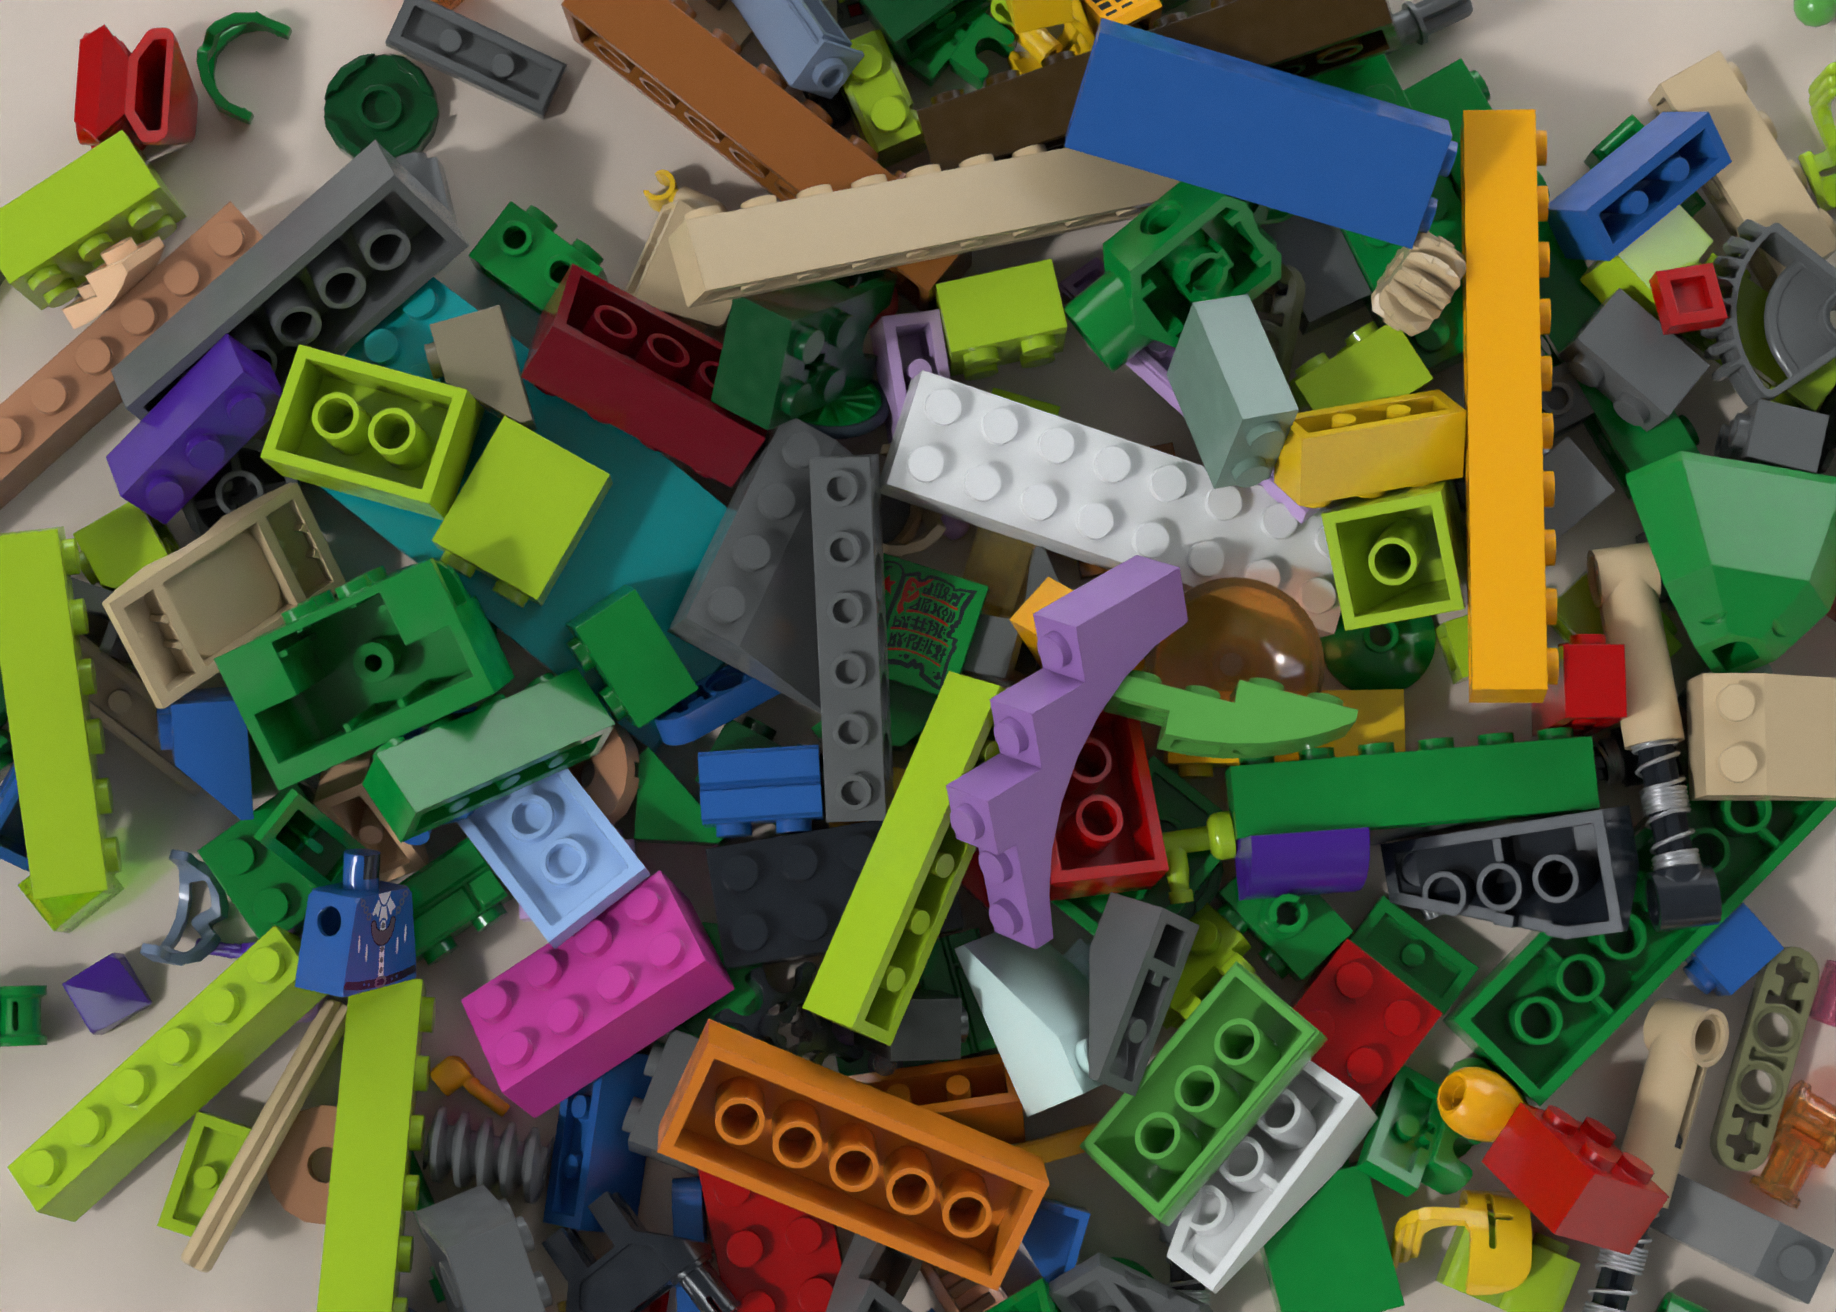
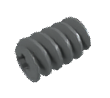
M439 1106L427 1136L423 1157V1170L429 1164L432 1181L442 1183L453 1169L455 1187L466 1188L475 1174L477 1186L483 1184L489 1191L492 1190L499 1179L501 1195L507 1199H512L523 1184L525 1202L535 1204L545 1187L555 1137L553 1136L547 1147L541 1146L539 1128L533 1127L523 1142L518 1141L516 1123L511 1121L501 1136H496L494 1134L493 1117L486 1116L478 1130L474 1131L471 1130L470 1112L467 1111L462 1112L454 1126L448 1125L447 1108Z

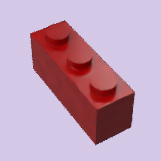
M1604 634L1569 636V642L1558 644V684L1548 685L1543 703H1531L1532 737H1537L1538 730L1560 727H1573L1574 736H1592L1627 718L1625 644H1606V635Z

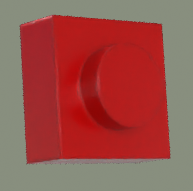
M1713 263L1656 271L1649 280L1663 335L1721 327L1728 318Z

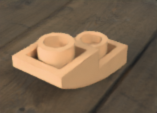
M159 236L137 245L132 237H128L100 253L105 262L85 275L87 281L77 287L81 297L62 309L73 329L89 323L104 313L157 266L165 248Z

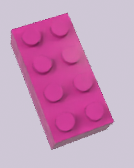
M660 870L634 887L556 949L550 943L544 945L463 998L461 1002L501 1092L533 1118H537L733 991L735 987L690 899Z

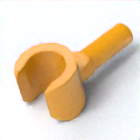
M448 1056L431 1070V1078L447 1097L464 1086L470 1095H473L500 1117H503L510 1108L508 1103L480 1083L481 1081L474 1076L471 1068L460 1056Z

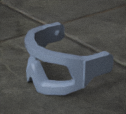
M172 849L169 860L178 867L180 883L176 918L162 944L158 946L143 943L140 954L153 962L183 966L202 961L217 948L221 938L212 926L228 918L229 904L225 890L205 862L198 860L189 852ZM205 881L208 884L211 895V907L191 920L192 926L202 939L187 952L175 950L174 948L180 942L188 923L192 904V882Z

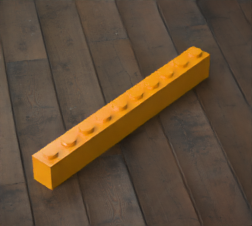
M1536 109L1463 110L1460 130L1462 254L1465 256L1466 272L1462 277L1464 409L1467 411L1465 485L1469 703H1543L1548 685H1557L1559 677L1558 648H1547V625L1557 624L1556 588H1546L1545 566H1555L1556 563L1555 529H1544V507H1554L1555 501L1554 471H1543V449H1552L1554 438L1553 413H1542V392H1551L1552 357L1551 355L1541 356L1540 335L1550 334L1551 301L1550 298L1540 299L1539 278H1548L1550 270L1549 242H1538V222H1547L1549 209L1548 186H1537V166H1546L1547 131L1536 130Z

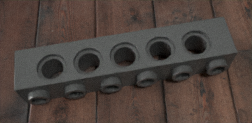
M879 454L819 456L809 459L826 822L884 821L894 798Z

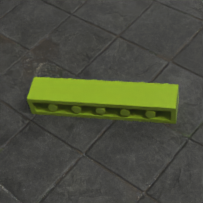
M64 526L0 534V667L33 900L108 890L113 883L112 873L122 871L119 841L117 836L107 838L104 814L113 813L114 810L111 783L109 777L99 778L96 759L97 754H105L104 730L101 718L91 719L88 695L97 694L96 672L93 659L82 658L79 635L89 633L87 608L84 598L74 599L71 575L80 574L79 550L75 538L66 539Z
M951 671L948 672L804 1002L803 1009L891 1046L976 849V846L956 839L955 831L950 822L951 809L946 785L1000 753L994 736L995 725L990 699L1006 690L1005 688Z
M276 925L273 926L7 1167L38 1213L76 1222L327 995L295 987L301 937Z
M412 979L348 996L317 1312H408V1297H398L400 1273H411L414 1253V1236H405L404 1230L406 1211L416 1212L419 1199L420 1178L419 1175H410L412 1151L422 1152L425 1134V1115H415L417 1091L427 1092L430 1079L431 1059L430 1056L421 1055L423 1032L433 1033L436 1014V997H426L427 990L423 979Z

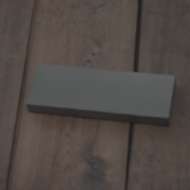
M404 0L385 41L387 47L543 120L567 70V64L431 0Z

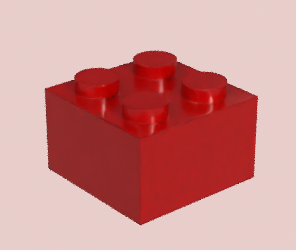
M1348 938L1322 961L1289 1004V1006L1328 1038L1311 1061L1360 1094L1369 1107L1377 1100L1443 1014Z
M1520 1102L1506 1126L1481 1161L1553 1234L1630 1255L1669 1198L1651 1180L1655 1173L1649 1165L1628 1152H1622L1613 1144L1617 1136L1608 1127L1590 1117H1586L1583 1122L1577 1121L1568 1113L1553 1105H1548L1546 1110Z

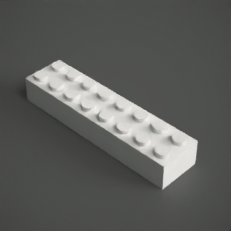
M924 370L910 381L881 473V494L1038 547H1044V549L1107 570H1111L1135 555L1180 567L1184 596L1313 639L1335 633L1341 608L1321 513L1329 510L1328 508H1321L1301 524L1290 514L1283 503H1278L1261 485L1257 484L1245 488L1234 485L1214 489L1205 466Z

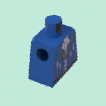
M361 848L345 850L343 882L313 888L308 895L295 987L338 997H347L416 979L412 892L406 885L380 881V851Z

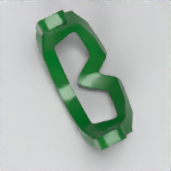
M257 11L234 12L214 21L206 30L203 44L197 49L196 59L202 84L219 112L251 125L254 118L253 113L244 107L241 108L229 103L217 89L215 69L220 53L228 43L242 34L267 31L277 37L289 40L292 33L291 27L270 19Z

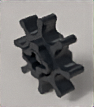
M810 961L796 967L795 984L788 993H780L772 989L767 982L764 970L760 967L754 968L744 978L745 982L754 990L757 998L754 1012L746 1016L739 1015L731 1009L725 1008L714 1016V1021L720 1024L734 1027L744 1034L797 1056L809 1057V1061L821 1066L824 1059L828 1056H837L848 1063H852L861 1059L864 1054L863 1048L859 1045H845L839 1042L834 1036L831 1021L802 1008L810 991L809 982L816 970L815 964ZM773 1006H780L777 1015L768 1014L769 1009ZM790 1023L792 1025L791 1034L799 1038V1043L787 1048V1038L778 1034V1029Z

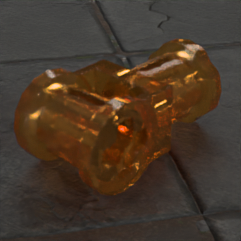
M1804 1080L1798 1081L1785 1097L1772 1142L1776 1146L1761 1174L1753 1175L1749 1181V1184L1760 1192L1795 1210L1799 1208L1802 1202L1798 1195L1813 1167L1825 1169L1832 1155L1836 1153V1106L1811 1092L1812 1086Z

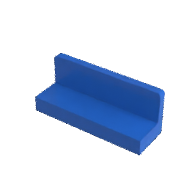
M635 1053L560 1102L543 1217L544 1223L582 1231L605 1232L587 1206L606 1191H609L611 1194L619 1192L638 1217L646 1156L629 1150L628 1139L631 1133L623 1131L622 1126L633 1097L636 1096L644 1099L651 1083L652 1077L644 1075L649 1055Z

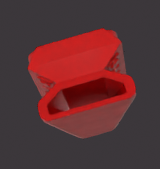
M105 24L93 32L83 35L79 45L74 111L76 134L81 145H91V149H93L121 130L127 134L141 151L147 145H184L194 140L197 125L198 96L178 40L172 30L164 27L148 30L132 53L122 40L120 41L116 35L114 36Z

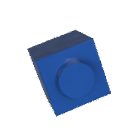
M1741 903L1685 959L1688 964L1683 967V971L1703 993L1708 995L1713 991L1717 996H1729L1743 986L1781 952L1784 947L1745 903Z

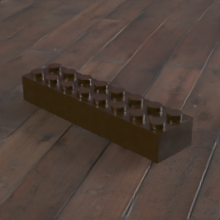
M1213 0L1210 3V10L1188 17L1187 12L1168 14L1154 21V29L1148 31L1307 79L1402 48L1388 0ZM1075 51L1055 53L1044 58L1041 61L1042 67L1021 75L1019 70L1000 72L987 78L985 81L987 86L965 94L963 89H953L930 99L931 106L917 110L932 164H939L941 171L959 168V164L962 161L982 154H993L994 160L998 161L1012 158L1011 155L1015 151L1036 144H1045L1047 151L1064 148L1066 131L1091 51L1076 55Z

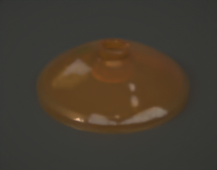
M1246 577L1212 579L1186 590L1184 597L1188 622L1158 643L1144 657V672L1160 677L1162 680L1161 684L1183 690L1189 685L1208 687L1219 692L1221 695L1220 699L1229 701L1230 695L1239 680L1249 682L1251 678L1271 679L1284 685V691L1306 697L1309 693H1321L1324 682L1325 661L1322 643L1318 631L1306 611L1291 596L1279 588L1266 582ZM1228 653H1236L1242 660L1241 669L1232 675L1223 673L1220 668L1222 657Z

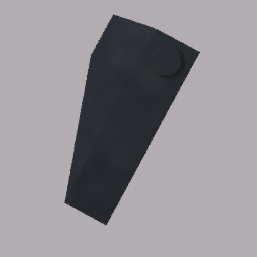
M1629 805L1380 844L1390 903L1451 916L1461 915L1490 921L1494 925L1509 928H1524L1562 939L1628 930L1639 870V860Z

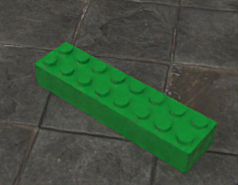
M1687 773L1684 776L1686 779L1680 783L1687 786V795H1689V775ZM1689 801L1691 811L1686 813L1688 827L1695 830L1690 835L1692 848L1699 850L1701 863L1711 865L1717 877L1722 902L1721 921L1716 925L1659 933L1652 926L1645 896V878L1648 872L1653 871L1654 866L1651 859L1655 855L1650 853V849L1654 845L1652 830L1645 827V823L1649 818L1644 817L1633 828L1639 870L1628 930L1571 939L1546 935V933L1531 930L1442 1021L1481 1060L1489 1064L1494 1072L1505 1077L1516 1086L1525 1097L1528 1105L1540 1107L1836 807V801Z

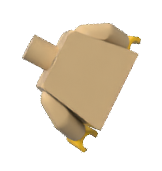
M658 170L655 173L657 181L669 187V189L662 195H654L648 190H643L649 206L660 213L625 292L702 333L721 329L731 310L733 299L687 308L668 237L684 221V215L692 210L711 205L719 206L721 213L728 212L722 202L688 186H683L679 189L673 175L668 170Z

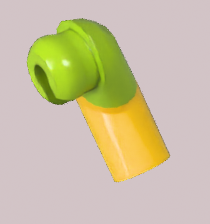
M991 1L990 10L994 19L1015 35L1017 42L1040 64L1044 58L1061 52L1062 44L1045 28L1016 34L1006 1Z

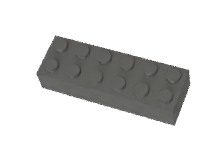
M374 140L111 369L124 406L139 420H142L226 333L270 363L283 391L299 344L342 356L469 245L450 211Z

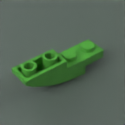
M1132 670L1125 677L1103 709L1107 713L1161 726L1156 749L1190 756L1222 759L1261 758L1286 755L1315 748L1345 737L1356 722L1358 714L1357 709L1343 706V700L1336 696L1314 692L1309 693L1306 697L1284 691V685L1267 678H1251L1249 682L1239 680L1230 695L1229 701L1220 699V693L1211 688L1189 685L1183 690L1161 684L1162 680L1160 677L1138 670Z

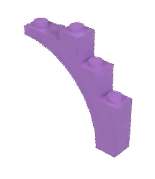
M1135 555L1033 613L1038 639L1037 649L1043 668L990 699L995 725L994 736L1000 753L946 785L951 809L950 822L955 831L956 839L976 846L979 849L978 860L984 874L990 905L989 917L996 933L1034 949H1038L1053 939L1049 897L1051 859L1062 800L1079 753L1099 714L1122 681L1158 643L1188 622L1180 567Z

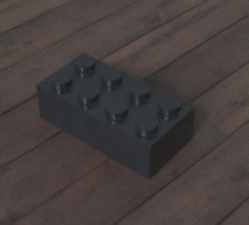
M867 821L705 849L725 969L733 971L825 955L883 821ZM958 891L939 935L962 931L964 928Z

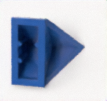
M1043 1197L1023 1237L1022 1243L1042 1277L1049 1284L1050 1281L1076 1266L1090 1213L1084 1207Z

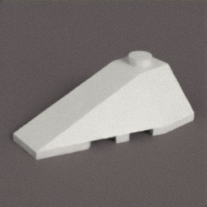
M1310 1060L1184 1208L1166 1257L1216 1294L1343 1166L1378 1119L1376 1114L1360 1094Z

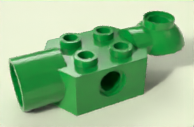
M1180 181L1103 243L1105 274L1063 307L1064 314L1112 373L1154 340L1176 348L1193 302L1249 294L1251 301H1253L1281 279L1282 254L1276 249L1277 242L1260 226L1262 224L1283 222L1294 216V214Z

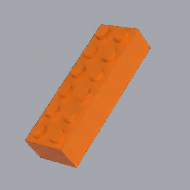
M708 1019L659 1124L658 1153L998 1291L1049 1186L1043 1158L711 1019Z

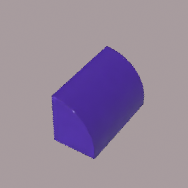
M1369 827L1256 835L1235 841V864L1239 901L1277 898L1284 894L1307 896L1356 892L1363 888L1367 879L1370 861Z

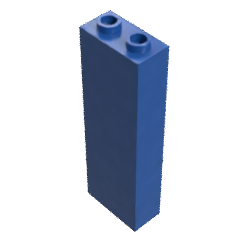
M1101 18L1066 131L1064 147L1412 249L1418 231L1427 233L1432 225L1438 199L1431 197L1438 175L1448 177L1455 161L1458 142L1451 141L1452 133L1449 121L1446 119Z

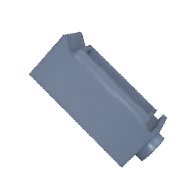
M731 0L790 87L832 99L864 57L862 51L850 48L852 43L821 0Z

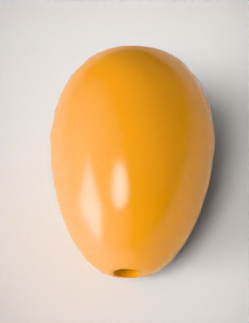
M1464 1067L1452 1072L1442 1082L1437 1096V1106L1443 1121L1461 1136L1481 1142H1494L1520 1102L1528 1105L1523 1094L1509 1080L1493 1070L1481 1067Z

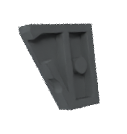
M1100 1252L1049 1282V1296L1062 1312H1213L1209 1305Z

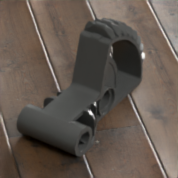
M1746 219L1737 228L1739 237L1731 236L1723 244V250L1727 256H1718L1713 261L1728 318L1721 327L1700 330V335L1705 338L1716 339L1717 342L1704 351V358L1709 360L1721 359L1722 366L1712 373V380L1723 381L1729 378L1742 401L1749 407L1758 399L1772 401L1836 358V329L1830 321V312L1836 311V268L1781 224L1773 223L1771 226L1765 227L1753 220ZM1758 247L1785 267L1770 289L1764 310V330L1768 346L1776 362L1788 377L1787 380L1773 389H1767L1750 365L1741 343L1737 324V299L1741 279L1748 262Z

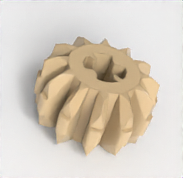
M1419 232L1413 248L1402 247L1398 249L1395 257L1387 264L1385 272L1377 281L1376 289L1371 294L1372 311L1382 317L1384 323L1396 331L1402 330L1409 336H1414L1427 330L1433 320L1439 318L1442 310L1451 302V297L1461 285L1460 280L1466 272L1465 256L1454 249L1455 245L1440 235L1436 237L1430 232Z

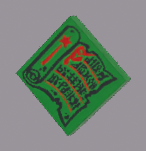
M883 553L889 681L938 696L949 671L962 674L989 587Z

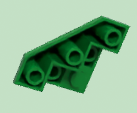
M1679 451L1625 474L1628 488L1663 584L1694 647L1712 673H1746L1776 661L1830 611L1836 597V477Z

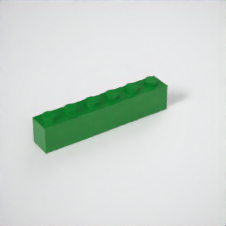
M1560 727L1538 730L1537 741L1514 742L1513 732H1500L1478 735L1477 746L1455 747L1453 737H1441L1417 741L1418 751L1395 752L1394 742H1381L1359 745L1358 756L1335 757L1334 747H1321L1298 751V761L1275 762V756L1239 758V766H1230L1225 771L1228 808L1232 819L1235 841L1256 835L1369 827V831L1594 811L1599 809L1600 805L1592 736L1574 737L1573 727Z

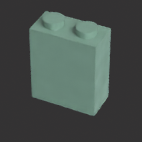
M1249 294L1193 302L1166 375L1213 488L1217 489L1234 485L1243 488L1251 487L1270 478L1299 409Z

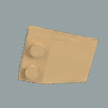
M1702 673L1686 681L1690 801H1836V678L1768 673Z

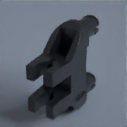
M606 1191L587 1206L615 1246L597 1260L577 1232L571 1228L567 1231L564 1228H560L541 1243L568 1282L565 1312H642L672 1287L677 1288L680 1286L683 1287L700 1312H738L743 1306L739 1300H736L711 1265L714 1260L712 1256L714 1250L707 1242L648 1231L619 1192L611 1194L609 1191Z

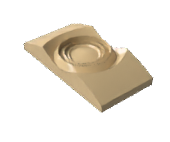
M288 483L222 516L205 534L193 542L144 566L119 586L102 602V605L156 708L165 709L220 672L214 658L285 623L281 613L297 606V604L331 589L333 595L336 594L334 589L345 584L346 581L298 483Z

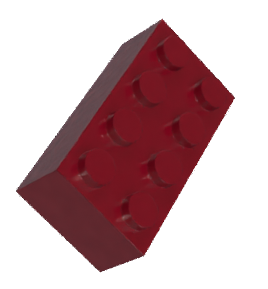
M572 263L540 315L521 378L533 383L541 392L550 396H557L586 411L594 420L604 424H611L638 438L649 449L662 451L691 466L699 475L709 479H716L731 488L759 449L767 434L766 429L711 401L723 346L722 343Z

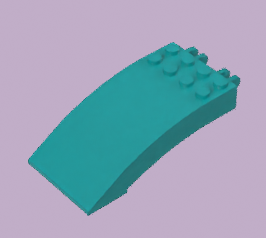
M432 277L353 345L344 356L447 384L444 377L433 378L424 345L434 342L430 324L478 310L435 277ZM511 336L522 374L529 349ZM523 379L537 429L533 430V432L610 474L613 484L542 607L529 599L523 608L509 602L492 591L496 581L475 570L471 579L458 572L456 573L464 588L472 596H477L487 619L557 676L577 668L610 717L617 722L598 694L606 686L595 669L592 668L584 672L568 649L566 642L574 637L565 623L623 585H627L636 589L695 683L723 668L726 664L725 662L667 631L727 507L659 451L649 449L638 438L611 424H604L594 420L586 411L557 396H550L541 392L533 383ZM486 410L484 411L456 498L502 419ZM318 486L413 562L419 563L431 558L439 561L444 552L438 549L432 542L443 520ZM626 717L617 722L654 753L663 743L654 719L641 728H637L629 723Z

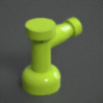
M1229 811L1211 814L1207 819L1206 826L1162 832L1169 870L1165 874L1171 892H1168L1170 904L1194 901L1192 889H1189L1187 853L1210 850L1211 854L1219 860L1236 857L1234 829Z

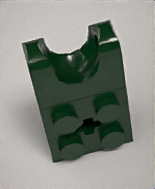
M881 269L733 299L711 401L766 430H770L868 386L872 381L878 356L863 352L864 339L869 326L876 316L891 304L897 275L887 269Z

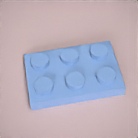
M568 768L476 809L467 819L456 821L554 949L651 875Z

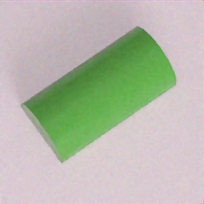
M1236 961L1147 1065L1136 1096L1124 1093L1079 1147L1155 1218L1169 1227L1328 1038Z

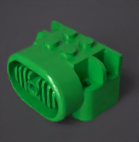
M434 558L402 567L391 573H387L384 565H381L335 588L334 590L338 597H334L331 589L315 595L281 613L285 622L281 626L214 658L278 791L491 696L515 677L497 640V627L487 619L477 596H472L464 588L459 576L452 567L442 561H436Z

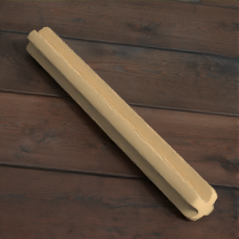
M328 998L310 1023L183 1250L181 1260L188 1266L204 1273L212 1270L344 1033L347 1005Z

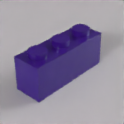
M226 333L106 456L120 497L166 525L275 414L283 391L270 363Z

